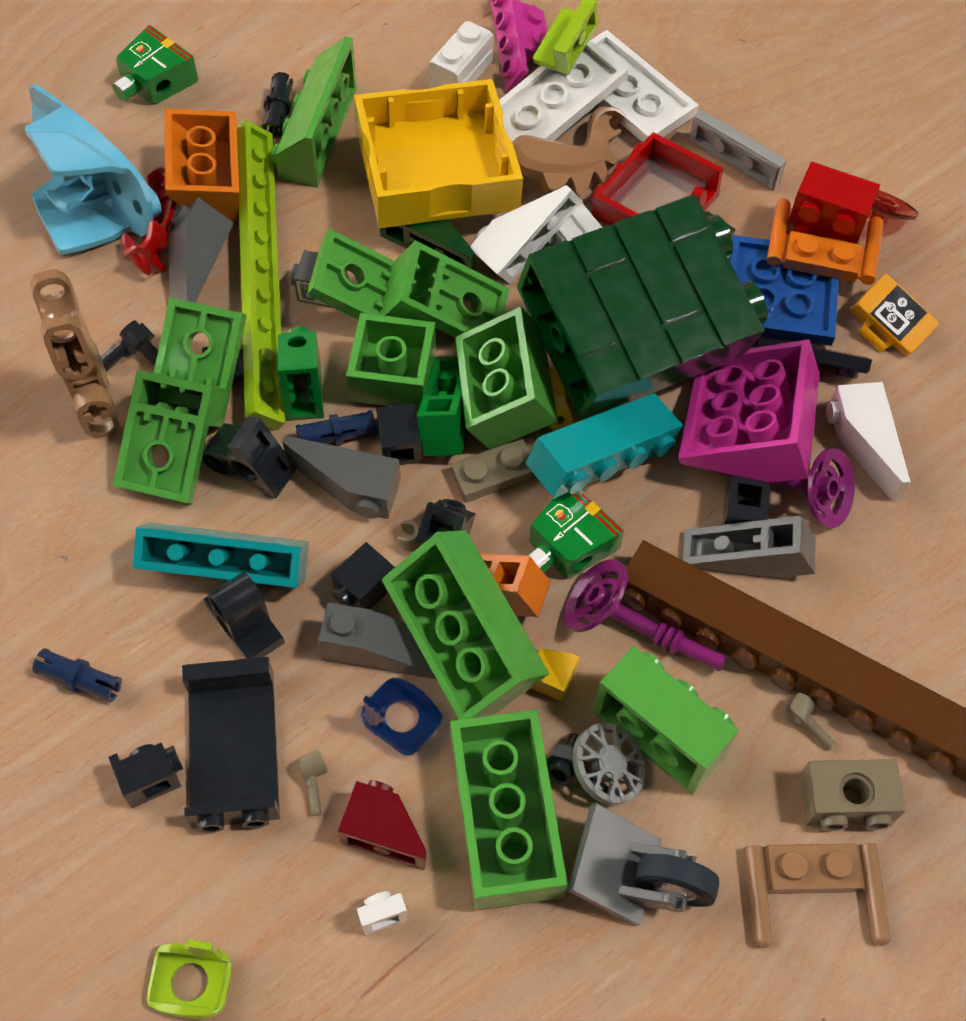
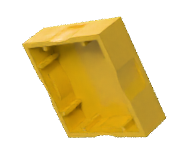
M493 79L444 84L421 90L401 89L354 95L356 131L379 228L508 212L521 207L523 176L513 143L504 129L503 111Z

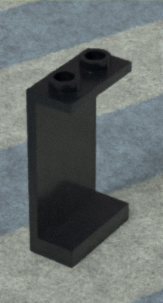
M269 657L182 665V681L188 692L190 807L184 808V817L192 829L197 828L199 832L213 833L224 830V825L242 823V826L246 828H260L267 826L269 820L280 819L274 673Z

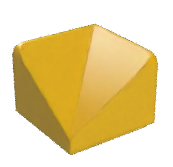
M540 648L538 655L547 668L549 675L530 689L562 702L577 671L580 657L572 653Z

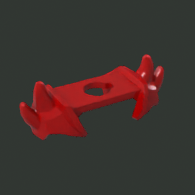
M161 166L155 168L147 175V185L159 198L161 214L153 217V221H149L147 235L143 237L142 243L139 245L127 233H124L121 238L124 251L123 257L133 262L145 275H151V269L159 272H164L166 269L158 258V254L168 246L166 237L177 203L165 195V168ZM164 216L161 224H159L158 221Z

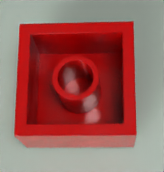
M811 161L797 191L788 220L786 234L794 231L858 244L881 184Z

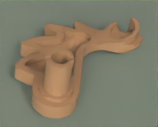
M616 107L597 108L590 116L589 123L587 124V140L583 146L530 135L516 137L512 143L522 176L537 179L543 195H547L567 185L580 197L589 187L591 181L595 187L599 184L603 185L608 180L607 171L616 164V159L608 144L609 141L614 140L622 132L621 129L614 130V128L625 117L624 112Z

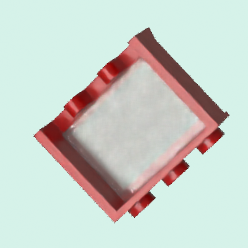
M652 132L643 143L639 142L634 147L631 156L624 163H619L615 167L611 177L603 185L599 184L595 188L591 196L592 215L595 219L611 226L615 222L648 210H655L659 206L690 195L697 196L705 212L719 196L723 168Z

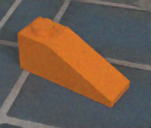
M480 553L515 615L539 617L551 581L531 556Z

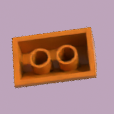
M165 108L166 196L185 206H188L199 197L229 220L238 221L239 172L236 112Z

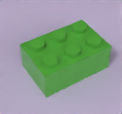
M521 306L455 337L466 429L489 450L558 421L547 351L530 315Z
M635 646L624 655L599 684L593 713L603 722L617 725L628 732L636 741L644 756L692 795L725 758L739 731L727 713L717 707L711 708L698 697V693L693 686L682 679L676 680L664 670L658 658L649 652L642 653Z

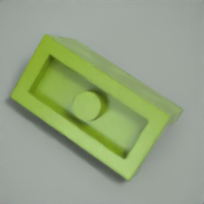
M582 0L576 11L568 8L560 10L533 56L535 64L566 75L570 74L599 24L597 0Z

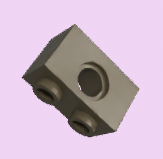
M897 759L809 761L800 773L807 825H821L822 830L837 831L848 828V824H865V828L868 830H882L892 827V823L906 811ZM843 789L855 791L861 799V804H853L848 801L844 796Z

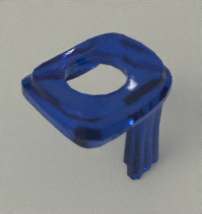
M401 678L387 680L370 698L366 695L363 699L364 706L361 711V720L364 726L405 756H411L418 752L440 726L443 718L437 706L422 690ZM407 702L416 708L419 719L416 726L410 731L397 732L386 723V712L394 703Z

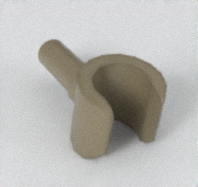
M403 521L401 523L402 530L407 534L413 535L409 538L397 536L404 550L413 552L423 544L416 541L419 527L414 521Z
M798 693L795 698H791L785 709L786 719L794 725L804 726L827 750H830L836 744L835 741L810 716L815 707V702L805 694Z
M316 750L304 755L299 762L301 773L308 789L311 816L322 814L319 788L315 777L328 772L320 751Z

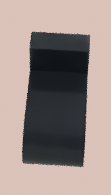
M248 416L242 426L224 423L204 449L202 456L203 462L215 472L255 482L265 496L272 498L279 496L297 469L261 418Z
M245 571L218 587L203 599L206 607L244 659L265 657L285 643L283 636L270 620L261 592Z

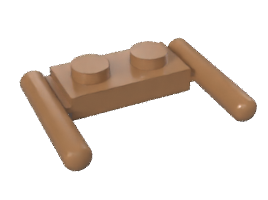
M877 844L767 845V847L751 845L744 847L753 935L756 946L767 948L773 943L767 893L802 894L865 891L873 942L883 946L891 941Z

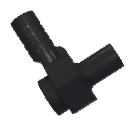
M134 320L119 333L122 341L118 345H113L101 356L106 372L121 360L122 357L128 358L137 352H140L152 366H155L158 349L151 343L155 335L143 322L139 324Z
M570 733L565 743H557L546 757L549 779L558 785L574 783L585 791L576 777L572 760L573 747L579 734ZM589 778L594 783V778ZM600 782L598 789L607 794L609 786Z

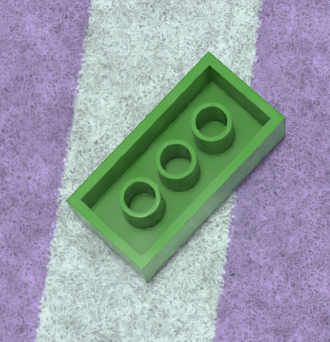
M466 530L435 533L381 579L459 720L494 715L549 675L547 668Z
M538 710L450 721L451 746L475 911L564 898L568 884Z

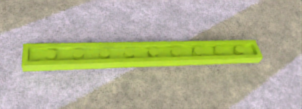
M244 119L237 125L241 298L242 313L247 315L243 331L245 419L248 416L261 418L268 428L277 430L285 424V411L277 369L281 313L274 164L272 163L273 134Z

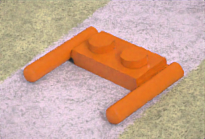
M785 198L777 201L766 259L769 265L777 266L783 264V268L851 282L859 279L866 285L875 283L883 220L880 217L870 218L865 249H862L863 245L825 237L794 231L786 234L791 203Z

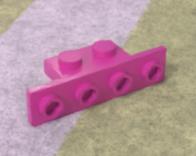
M490 0L505 91L510 92L529 72L527 60L534 63L533 56L547 34L544 11L534 5H527L518 0Z

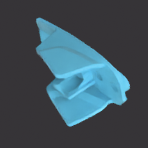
M37 84L31 85L29 92L32 101L33 123L25 126V134L32 140L40 154V158L54 176L34 191L32 198L38 215L58 253L66 255L114 241L126 232H134L141 237L147 235L149 221H153V217L161 214V204L156 193L147 185L146 181L125 155L96 128Z

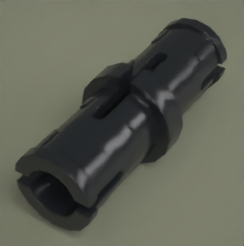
M284 72L273 74L270 92L265 97L263 104L265 115L261 128L272 133L273 138L282 136L285 116L289 114L291 109L289 97L293 86V79L289 78V75Z

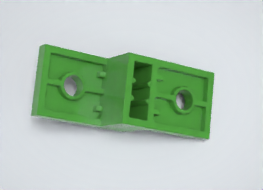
M329 228L321 241L307 295L358 320L360 313L430 321L435 322V328L456 337L505 313L509 288L416 240L394 261ZM344 271L353 273L358 284L350 282L346 278ZM463 299L470 302L474 312L469 311L464 306Z
M169 297L154 373L141 370L136 371L113 486L183 503H193L208 427H221L225 421L247 317L246 314ZM204 333L208 337L209 346L204 353L198 355L192 349V340L197 334ZM158 445L165 446L169 452L168 463L163 467H158L152 459L153 450Z

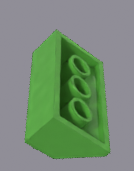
M344 37L315 57L311 69H306L301 93H296L293 101L292 115L290 118L285 119L280 143H275L272 151V163L276 164L279 180L313 187L319 186L357 90L353 38Z

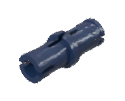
M372 410L343 417L333 414L329 415L328 420L295 426L297 438L324 444L334 442L335 446L343 444V440L377 434Z
M43 648L37 656L43 658L44 662L36 659L33 662L32 671L34 674L63 683L67 690L74 693L81 690L111 703L117 697L116 694L111 692V689L116 691L121 689V677L90 667L88 661L80 658L74 661Z

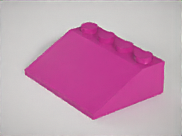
M810 339L750 348L742 358L696 375L694 377L678 457L680 464L767 483L809 478L820 377Z

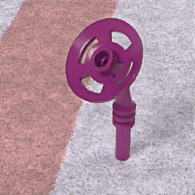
M829 448L823 450L812 464L809 479L772 482L808 495L813 517L818 524L825 528L840 526L846 520L852 508L855 492L854 473L848 457L839 449ZM830 461H832L836 465L840 475L839 477L835 468L829 465ZM840 493L838 505L833 512L830 505L838 498Z
M604 560L591 567L577 581L567 598L564 608V621L575 632L591 630L602 623L607 617H611L652 639L653 645L658 646L661 644V649L663 650L670 648L669 652L671 654L679 652L719 672L726 662L727 656L684 637L683 631L679 630L675 633L676 628L671 626L667 629L666 623L663 622L658 625L621 605L620 600L626 589L628 574L626 567L618 560ZM608 574H618L617 580L611 577L604 578ZM609 586H613L610 591L606 588ZM585 596V607L579 608ZM586 619L590 623L583 624L580 621Z

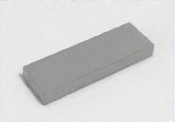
M700 110L694 116L689 139L691 142L774 191L783 176L787 162L786 159L703 110Z

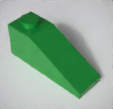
M458 357L434 358L417 414L424 456L447 458L454 455H462L467 429Z

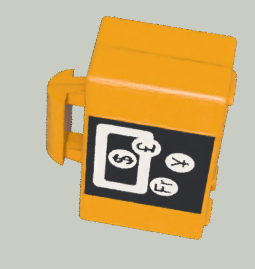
M884 274L850 308V312L863 323L858 333L879 352L893 346L905 356H909L939 325L937 319L888 274ZM873 332H875L877 335H879L881 338H883V339L885 340V342H883V341H882L879 337H877Z

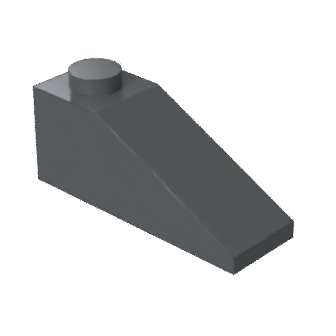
M199 197L188 206L182 204L178 207L171 218L174 226L168 236L170 297L194 303L234 224Z
M284 436L282 441L284 451L297 470L350 511H354L365 518L382 517L389 519L401 479L399 459Z
M802 515L685 529L683 561L700 570L771 578L815 574L816 538Z
M327 603L318 639L322 660L436 679L405 622L370 609Z

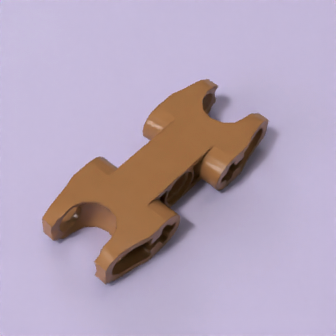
M57 269L36 273L30 285L42 321L41 332L44 344L56 372L63 378L80 425L88 436L96 439L115 434L120 427V423L109 390L106 369L98 348L91 339L69 277ZM51 284L61 285L64 288L63 291H59V294L52 296L51 293L46 296L40 293L43 287ZM101 416L102 420L111 417L104 424L95 425L90 423L94 422V417Z

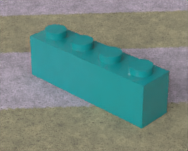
M655 393L538 437L526 461V465L553 498L568 492L574 494L582 490L587 484L598 479L600 481L608 480L617 471L627 467L634 469L646 459L655 455L658 457L666 455L676 445L675 438L683 425Z
M149 522L136 527L132 568L231 580L245 571L254 583L297 588L305 581L309 541Z

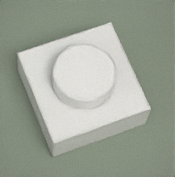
M389 891L377 893L364 900L365 906L357 908L365 936L408 920L407 910L401 893L391 896Z

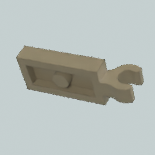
M521 438L451 463V472L465 503L536 478L526 465L535 442L527 447L524 439Z

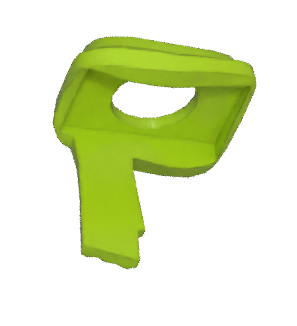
M192 938L187 943L170 942L163 944L158 948L154 958L147 993V1004L155 1011L173 1017L208 1019L217 1016L224 1009L227 1001L232 966L229 956L219 948L213 947L210 942L196 941ZM187 964L200 965L205 969L208 976L205 992L193 1001L180 1000L175 996L172 989V980L175 973Z

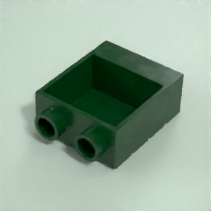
M696 195L681 198L659 206L655 210H648L615 222L611 226H604L574 237L570 241L566 240L528 255L516 287L580 421L742 358L765 331L762 325L767 320V305L762 292L752 281L740 283L728 259L733 253V240L726 222L719 215L706 216Z

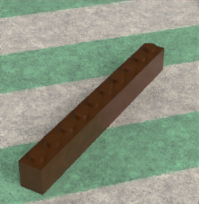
M645 540L641 542L626 567L628 579L622 596V600L626 605L636 610L643 609L658 617L661 623H666L668 628L672 626L676 630L681 629L694 636L699 644L728 654L734 662L743 668L756 669L769 676L771 681L780 688L786 690L793 689L805 694L815 702L816 707L826 711L832 710L847 718L848 722L855 728L866 732L872 731L887 739L888 744L898 751L915 754L926 760L927 764L935 771L943 774H952L966 782L965 707Z

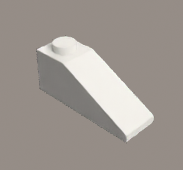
M566 185L492 220L488 226L483 227L477 233L475 241L470 247L496 274L511 284L522 272L528 255L541 250L583 201Z
M883 382L838 385L832 400L828 401L826 406L827 420L830 424H834L837 439L891 501H900L911 481Z

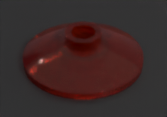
M878 190L868 218L880 217L883 220V225H886L888 219L900 221L916 220L919 213L905 201Z

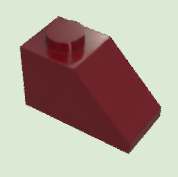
M370 780L368 784L356 781L337 831L340 842L425 870L427 864L426 848L399 794L393 793L394 789L391 786L380 781Z

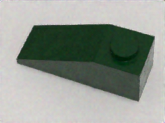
M448 219L380 228L381 237L406 249L416 240L475 271V252Z

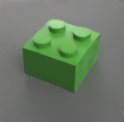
M360 313L346 374L349 401L384 406L393 403H415V409L419 410L436 351L435 322Z

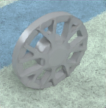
M611 723L595 724L585 729L578 736L573 747L572 760L576 777L583 789L595 800L607 805H619L633 799L640 792L645 780L644 758L640 747L633 737L621 727ZM604 732L612 734V745L606 743ZM588 737L597 744L598 750L593 751L585 744ZM622 743H624L630 751V754L628 756H625L624 753L620 750ZM591 760L594 773H586L583 761ZM627 763L635 765V775L627 771ZM589 778H594V783ZM619 778L624 780L629 789L625 795L620 788ZM601 780L609 782L607 794L598 789Z

